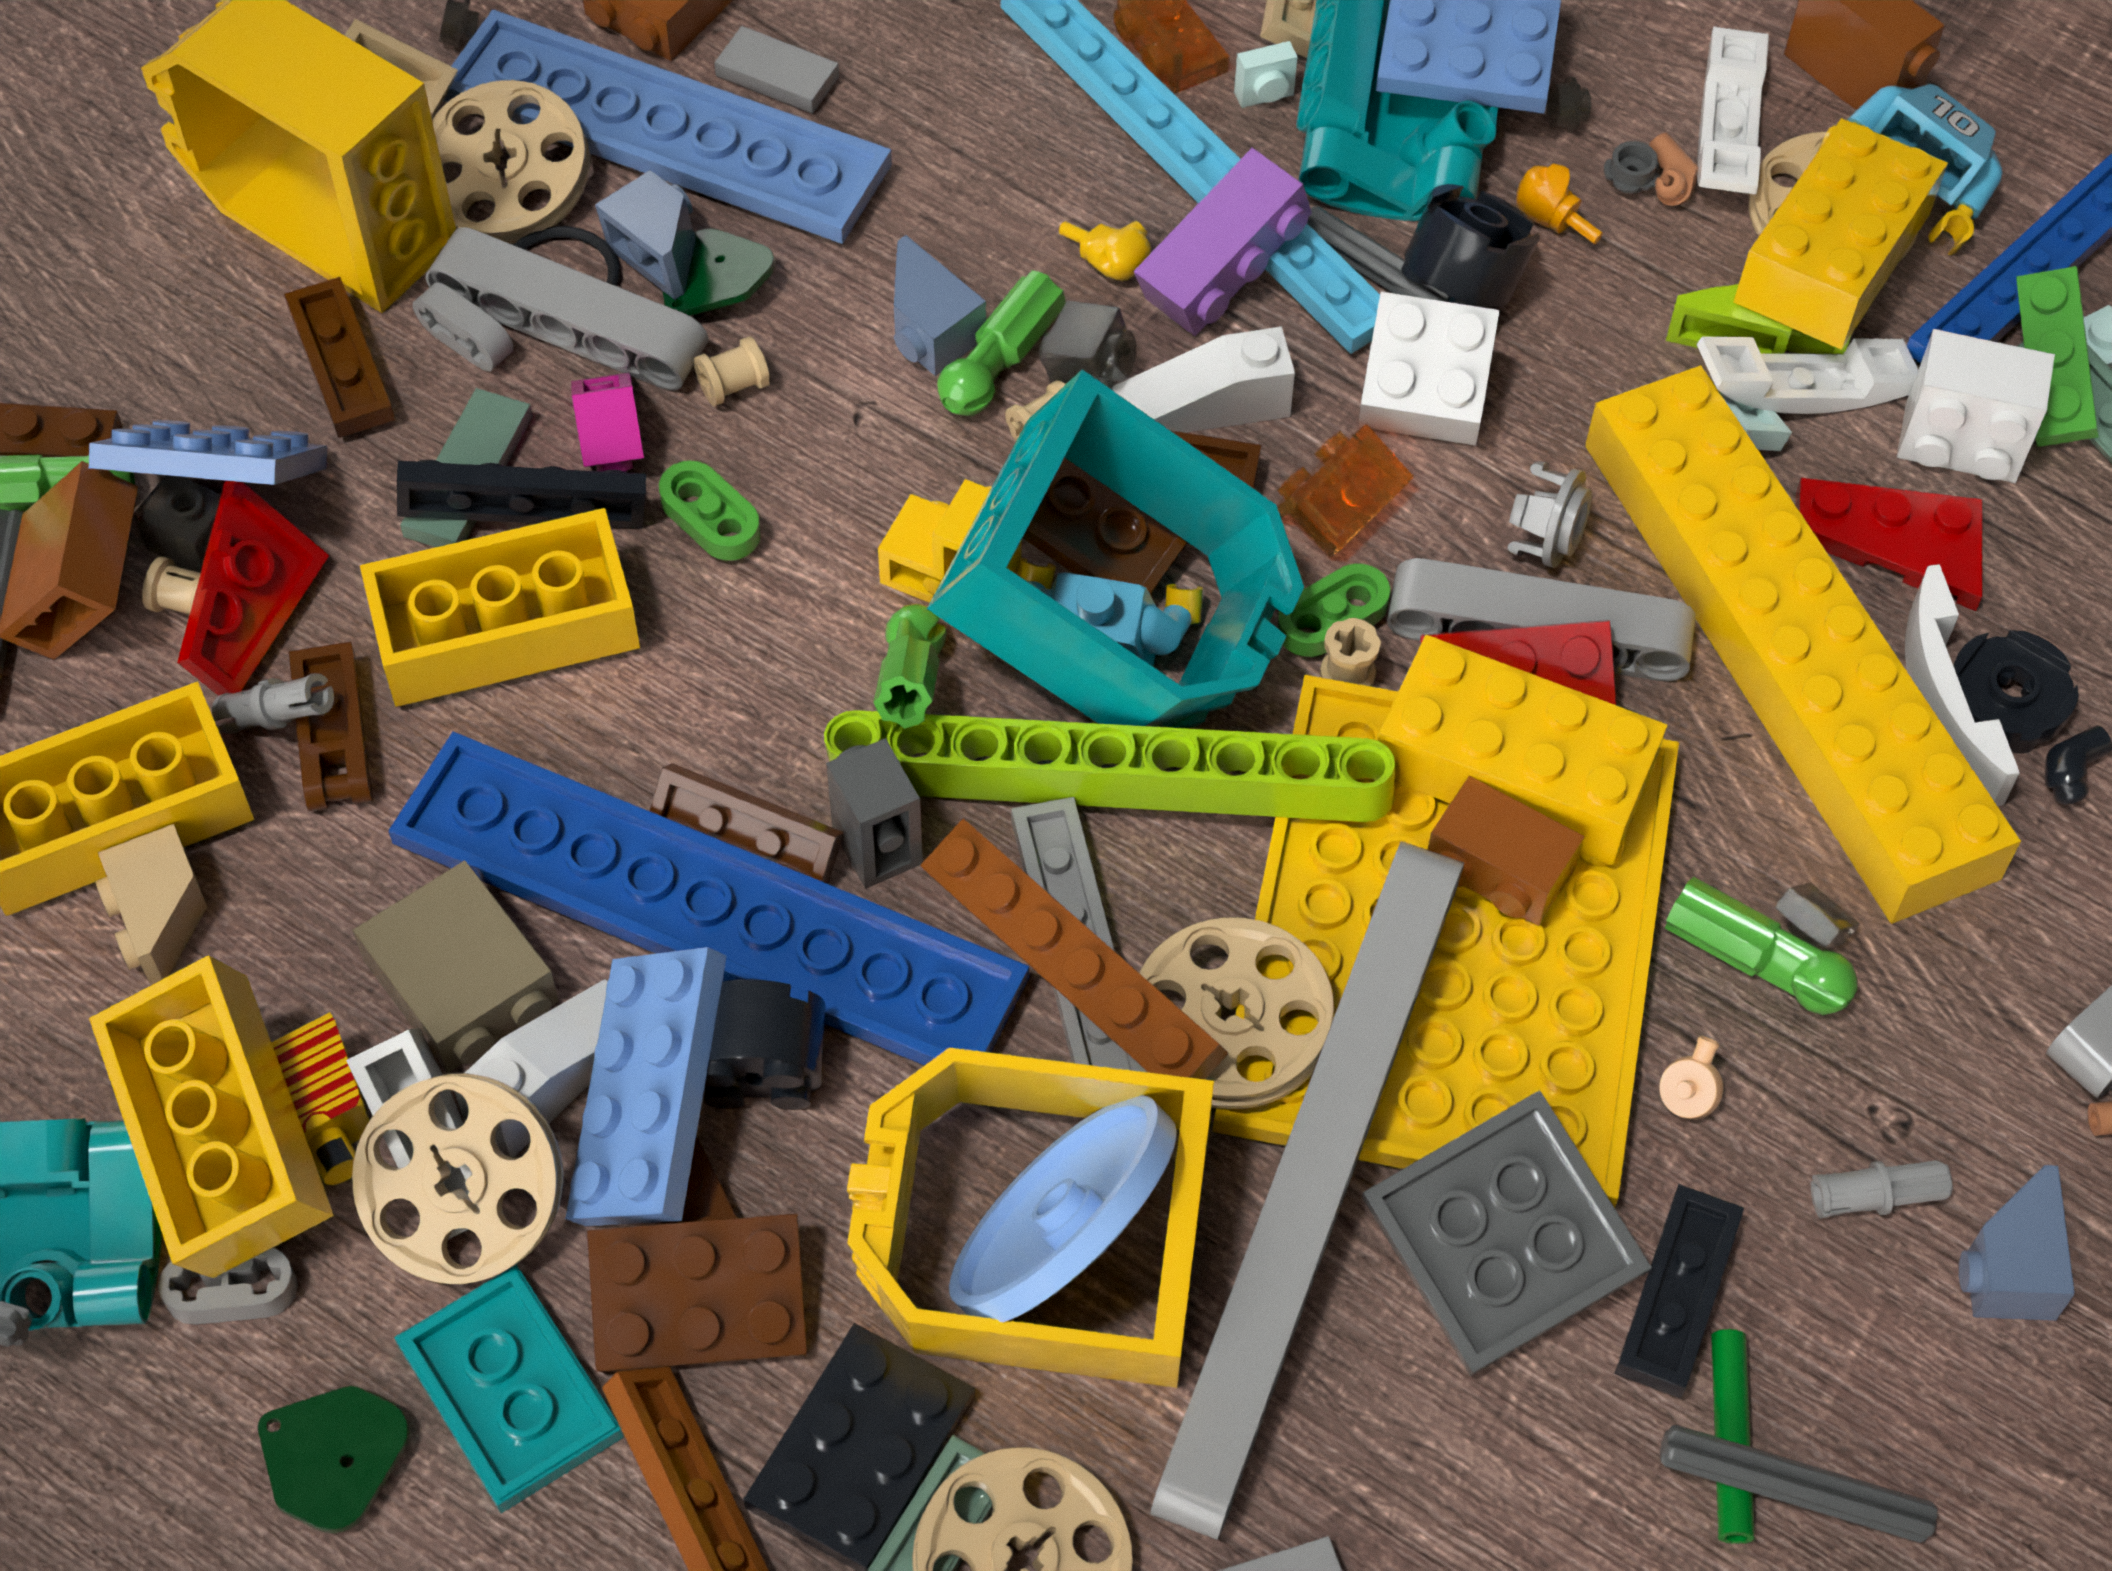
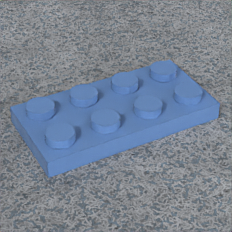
M705 947L612 959L598 1042L595 1047V1058L586 1108L583 1113V1124L574 1174L571 1179L566 1220L583 1226L682 1221L727 955Z

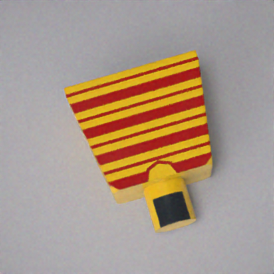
M329 1012L271 1043L317 1170L327 1185H336L352 1177L356 1153L352 1143L361 1138L370 1119L359 1086L346 1061L349 1059L338 1026L333 1015Z

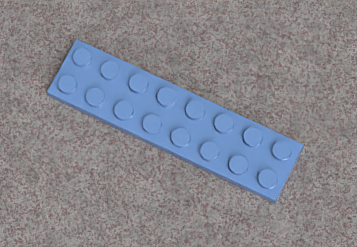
M492 9L451 67L458 70L457 77L443 101L449 102L470 88L493 81L517 80L537 84L554 92L569 105L584 131L590 154L643 173L651 170L665 181L841 244L847 238L892 165V153L889 148ZM533 103L523 104L516 108L511 120L516 124L522 125L531 123L538 117L541 108ZM557 141L562 144L574 147V145L571 142Z

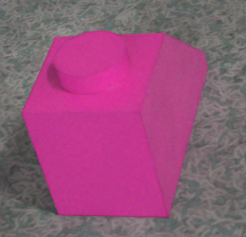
M630 372L571 381L572 401L583 466L596 465L597 471L602 472L606 470L626 471L632 469V460L644 458Z

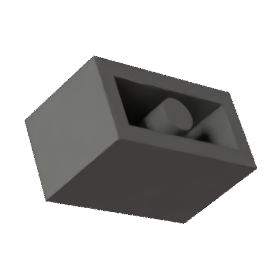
M886 738L868 746H853L842 752L835 760L826 763L832 827L844 832L841 846L864 888L871 887L921 865L923 853L920 798Z

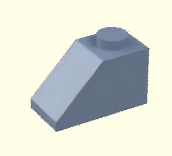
M649 170L601 200L595 206L605 240L615 254L676 300L684 294L696 240L689 216L692 214L693 208L687 194L680 186L668 184Z
M907 235L897 241L894 341L906 359L911 362L918 361L936 376L946 365L962 357L977 345L975 333L986 321V301Z
M2044 1165L1983 1225L1968 1251H1962L1959 1260V1282L1961 1290L1971 1294L1973 1317L2056 1321L2074 1296L2058 1166Z

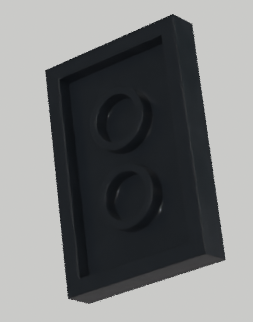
M854 1323L743 1498L745 1509L856 1571H868L975 1400V1387Z

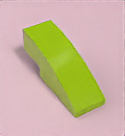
M1736 284L1712 287L1678 295L1665 340L1698 348L1697 343L1701 337H1753L1761 354H1785V350L1799 354H1844L1850 338L1841 350L1733 303L1739 285Z

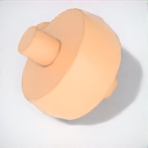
M1699 1036L1693 1055L1674 1060L1663 1072L1659 1084L1660 1096L1664 1105L1673 1114L1685 1119H1701L1711 1114L1719 1105L1723 1095V1080L1717 1068L1711 1064L1716 1050L1719 1048L1717 1041L1705 1036Z

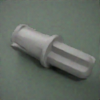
M1937 1160L1885 1167L1882 1161H1875L1870 1163L1868 1169L1813 1175L1811 1196L1814 1209L1819 1218L1876 1210L1879 1215H1887L1891 1213L1892 1206L1949 1198L1953 1190L1952 1177L1948 1165Z

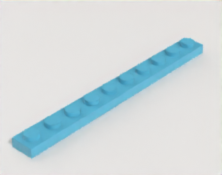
M1001 0V9L1198 203L1238 163L1240 158L1078 0ZM1306 223L1304 229L1297 237L1290 241L1286 240L1269 258L1265 270L1352 354L1372 341L1380 294Z

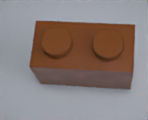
M1468 776L1432 830L1427 850L1464 862L1458 887H1466L1489 899L1498 910L1510 917L1524 918L1539 926L1574 872L1585 836L1483 782Z

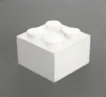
M1380 292L1358 427L1476 446L1500 310Z
M1933 329L1906 402L1897 458L1918 462L1929 467H1942L1975 474L1989 480L1998 479L2016 483L2047 411L2055 354Z

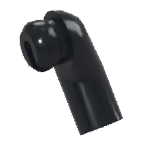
M2099 725L2093 726L2054 745L2048 751L2045 758L2044 778L2047 787L2053 788L2054 798L2058 803L2062 805L2073 804L2087 797L2089 787L2083 778L2087 775V764L2112 751L2111 738L2103 727Z

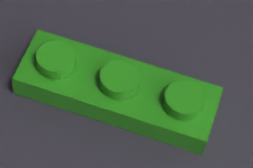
M2077 266L2016 276L2024 348L2055 354L2047 411L2035 437L2037 447L2098 438Z

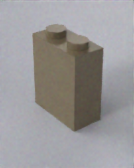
M465 860L352 930L364 963L414 1029H421L432 1054L446 1073H449L461 1064H471L478 1061L494 1046L495 1042L545 1014L553 1005L559 1002L551 970Z

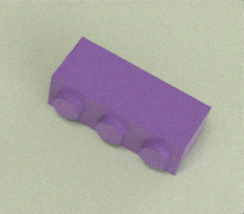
M1251 148L1134 270L1145 299L1194 337L1207 323L1211 324L1217 321L1226 311L1230 299L1246 282H1252L1257 279L1265 270L1269 258L1286 240L1290 241L1297 237L1304 229L1312 211L1303 184L1257 150Z

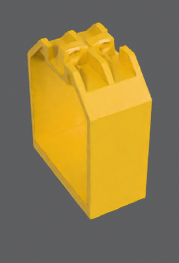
M220 0L215 4L216 9L200 23L178 36L179 41L165 53L148 61L141 67L147 88L156 94L158 104L172 116L174 124L168 121L161 127L167 149L221 213L324 278L330 280L341 277L345 290L383 313L429 270L456 230L424 83L286 0Z
M948 1048L869 1106L864 1136L865 1144H870L867 1164H851L847 1186L849 1199L853 1201L847 1243L853 1252L852 1261L857 1267V1278L915 1354L1177 1388L1214 1081ZM1143 1095L1153 1099L1172 1118L1176 1130L1180 1131L1153 1339L1015 1321L1001 1323L992 1318L917 1309L898 1285L897 1280L914 1181L920 1131L959 1102L1087 1118L1101 1108Z

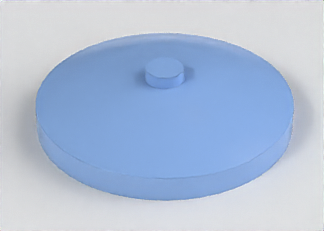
M1140 1095L1101 1108L1053 1142L1005 1189L970 1235L955 1263L950 1278L949 1294L954 1303L969 1316L992 1318L1002 1323L1037 1306L1080 1275L1124 1231L1158 1183L1175 1146L1176 1126L1172 1118L1153 1099Z

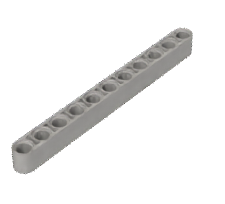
M1403 841L1398 846L1161 1477L1150 1514L1216 1540L1220 1538L1451 907L1464 868V862Z

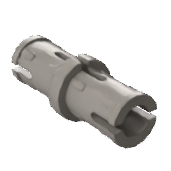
M317 673L285 682L277 678L265 679L258 682L259 685H255L250 690L224 693L217 696L212 705V716L214 721L231 717L235 718V720L223 722L218 726V729L225 734H233L240 730L258 726L270 730L284 728L287 726L286 723L291 722L292 719L310 715H322L329 712L334 701L333 688L329 686L312 691V687L325 685L328 682L325 676Z

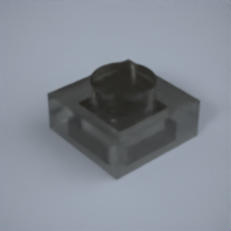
M1811 882L1790 887L1775 906L1779 912L1789 919L1786 923L1788 930L1794 936L1816 948L1820 945L1822 948L1828 949L1845 944L1860 925L1857 920Z

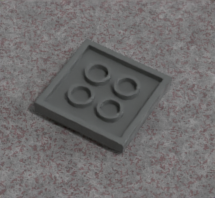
M1540 1090L1369 1188L1362 1194V1199L1470 1376L1477 1374L1648 1273L1652 1268Z

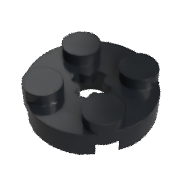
M2009 630L2007 637L1995 636L1988 639L1987 637L1990 632L1978 635L1963 646L1953 664L1974 722L1999 719L2011 751L2019 754L2031 752L2037 744L2049 741L2058 735L2066 726L2075 709L2079 693L2078 684L2074 688L2073 680L2069 675L2072 666L2067 657L2055 645L2029 632ZM2012 680L2019 682L2023 685L2020 693L2023 697H2014L2002 691L1998 682L2003 685L2010 684Z

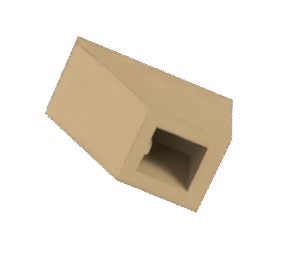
M174 824L98 852L107 877L95 881L109 917L121 913L126 929L115 933L119 948L128 969L141 966L150 985L170 975L207 909L203 894Z

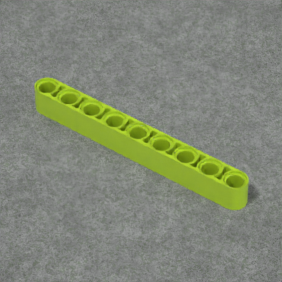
M861 710L845 711L835 716L827 724L824 731V743L829 762L835 760L842 752L853 746H868L886 738L918 796L1028 803H1043L1074 797L1076 805L1355 822L1375 821L1384 817L1391 810L1395 797L1394 755L1380 741L1368 738L926 714L924 722L904 729L898 723L883 721L878 711ZM917 753H928L921 757H910ZM978 757H990L983 761H974ZM1042 760H1053L1049 764H1035ZM1104 764H1117V766L1113 768L1100 767ZM1169 767L1182 768L1175 772L1162 771ZM1238 770L1247 772L1245 774L1236 776L1227 774L1231 771ZM1298 774H1305L1311 776L1307 779L1291 778L1292 776ZM1359 778H1370L1376 781L1370 783L1357 782L1355 780Z

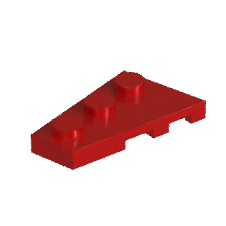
M1800 478L1796 490V507L1827 553L1862 567L1874 563L1904 575L1902 583L1919 589L1927 567L1940 564L1950 593L1958 596L1955 604L1977 611L1982 599V499Z
M224 482L177 660L179 665L218 696L224 693L241 692L329 557L324 550L243 482Z
M1610 620L1426 634L1616 705ZM1422 634L1420 636L1421 643L1424 639L1425 634Z

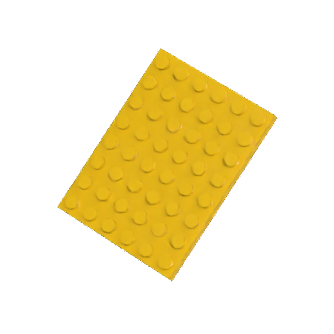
M1304 675L1293 734L1368 738L1378 741L1379 732L1398 691ZM1663 739L1655 767L1613 866L1580 853L1574 872L1539 926L1524 918L1510 917L1498 910L1489 899L1466 887H1457L1358 1160L1404 1169L1540 1090L1615 1208L1619 1198L1679 742ZM1298 774L1292 776L1291 778L1307 779L1311 776L1305 774ZM1359 778L1355 781L1362 783H1370L1376 780L1370 778ZM1395 783V797L1391 810L1384 817L1375 821L1355 822L1275 817L1255 920L1275 925L1287 931L1303 942L1315 954L1322 964L1331 985L1334 1007L1333 1019L1400 842L1403 841L1427 850L1431 832L1450 803ZM1276 954L1265 956L1256 966L1262 976L1276 980L1285 978L1294 969L1293 963L1288 958ZM1239 1003L1235 1016L1244 1019V1005ZM1296 1009L1287 1012L1281 1018L1280 1024L1290 1034L1305 1035L1317 1027L1318 1021L1310 1012ZM1253 1055L1243 1059L1238 1064L1237 1071L1241 1077L1248 1081L1260 1082L1271 1077L1275 1072V1066L1266 1057ZM1312 1075L1296 1090L1271 1103L1245 1109L1216 1108L1213 1132L1286 1146Z

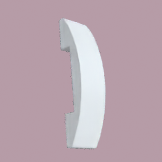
M1713 27L1699 130L1697 180L1699 187L1749 194L1757 193L1761 147H1758L1761 91L1766 73L1769 34Z
M1701 337L1697 343V347L1718 391L1738 403L1780 413H1831L1885 403L1909 395L1918 372V368L1903 339L1854 338L1844 354H1761L1753 337Z
M1940 564L1928 566L1908 617L1905 636L1906 670L1996 805L2003 806L2020 772L2000 720L1974 722L1946 648L1959 613Z

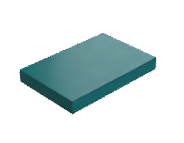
M514 1265L394 1337L403 1356L501 1514L624 1438L623 1431L517 1265Z

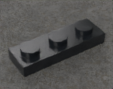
M1678 1184L1651 1262L1652 1268L1647 1274L1614 1374L1680 1399L1682 1398L1696 1360L1744 1207Z

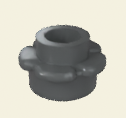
M1627 141L1621 143L1614 149L1612 159H1608L1605 162V177L1607 180L1613 181L1614 187L1617 190L1627 194L1639 193L1642 190L1648 191L1655 186L1656 179L1659 177V174L1656 172L1659 168L1657 154L1649 145L1642 142Z

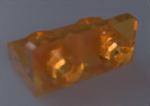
M1117 0V10L1113 13V20L1119 36L1123 41H1130L1141 55L1143 64L1174 95L1229 72L1230 56L1186 0Z
M1367 423L1348 437L1341 430L1337 431L1314 452V455L1320 462L1310 472L1302 466L1276 489L1283 498L1276 504L1281 518L1289 513L1329 558L1340 552L1414 478Z

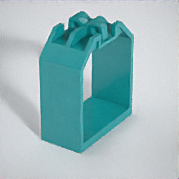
M1082 369L1027 420L930 601L927 610L1098 724L1190 728L1202 724L1209 711L1222 709L1230 705L1237 692L1252 690L1259 685L1270 660L1279 654L1286 639V635L1270 622L1275 609H1278L1286 616L1292 613L1304 589V585L1275 503ZM1064 457L1208 556L1221 595V601L1211 621L1207 624L1179 684L1007 568Z

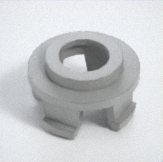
M1537 461L1531 465V473L1561 485L1558 493L1535 491L1534 495L1517 494L1509 522L1539 537H1543L1544 543L1539 544L1517 540L1509 543L1508 550L1517 556H1522L1525 552L1542 557L1543 565L1555 568L1559 565L1564 555L1571 557L1580 543L1591 508L1592 491L1585 488L1586 475L1584 471L1572 469L1568 474L1549 470L1550 464L1548 462Z

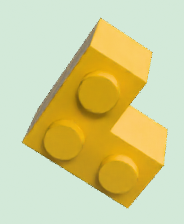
M965 479L950 505L941 501L931 502L910 494L878 547L880 583L930 603L992 486L985 487ZM1021 541L1007 566L1015 574H1017L1021 559Z

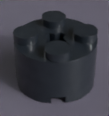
M1455 184L1437 186L1430 195L1405 251V261L1401 268L1402 273L1416 283L1431 285L1449 295L1447 301L1450 303L1475 307H1494L1509 303L1540 239L1539 233L1530 234L1534 225L1533 221L1514 205L1490 193L1481 191L1478 199L1474 200L1460 196L1464 186Z
M749 979L722 982L704 1086L703 1102L715 1108L734 1109L744 1105V1097L771 1098L770 1103L782 1109L794 1110L810 1106L811 1093L819 1089L822 1084L826 1004L822 997L809 990L808 1002L790 997L791 984L777 981Z

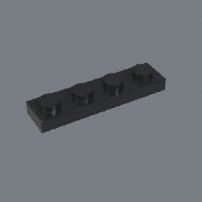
M420 460L418 462L398 461V517L538 524L605 508L610 527L643 529L646 474L626 473L621 470H606L603 472L565 470L556 466L527 468L509 467L496 463L472 465L441 463L436 460Z

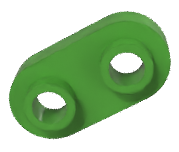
M683 461L672 465L662 474L659 481V493L664 512L708 554L721 560H737L749 555L756 549L761 537L759 516L756 509L710 466L698 461ZM688 497H698V500L694 502L683 501ZM727 533H737L734 536H723Z
M1350 564L1303 589L1292 613L1286 616L1279 611L1277 628L1286 635L1283 646L1296 655L1315 657L1327 652L1324 648V640L1327 630L1333 623L1345 621L1349 618L1365 620L1371 625L1378 623L1387 612L1390 597V584L1385 575L1370 565ZM1357 599L1365 602L1366 604L1363 606H1355L1351 604L1349 601ZM1311 628L1314 629L1316 632L1307 633L1301 631L1300 629Z

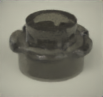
M447 0L439 43L455 46L454 52H460L461 44H468L477 30L480 12L470 10V0H465L464 3L456 0Z
M1568 77L1565 82H1557L1550 85L1546 103L1549 125L1552 128H1567L1568 133H1572L1579 128L1581 122H1586L1589 119L1591 112L1590 92L1587 88H1581L1575 77Z

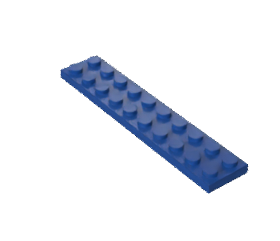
M452 731L388 830L394 845L449 868H453L465 860L478 878L485 883L653 953L709 947L727 955L723 982L752 979L791 984L790 997L808 1002V990L822 997L826 1004V1025L924 1066L948 1048L991 1053L1029 980L1030 966L454 731Z

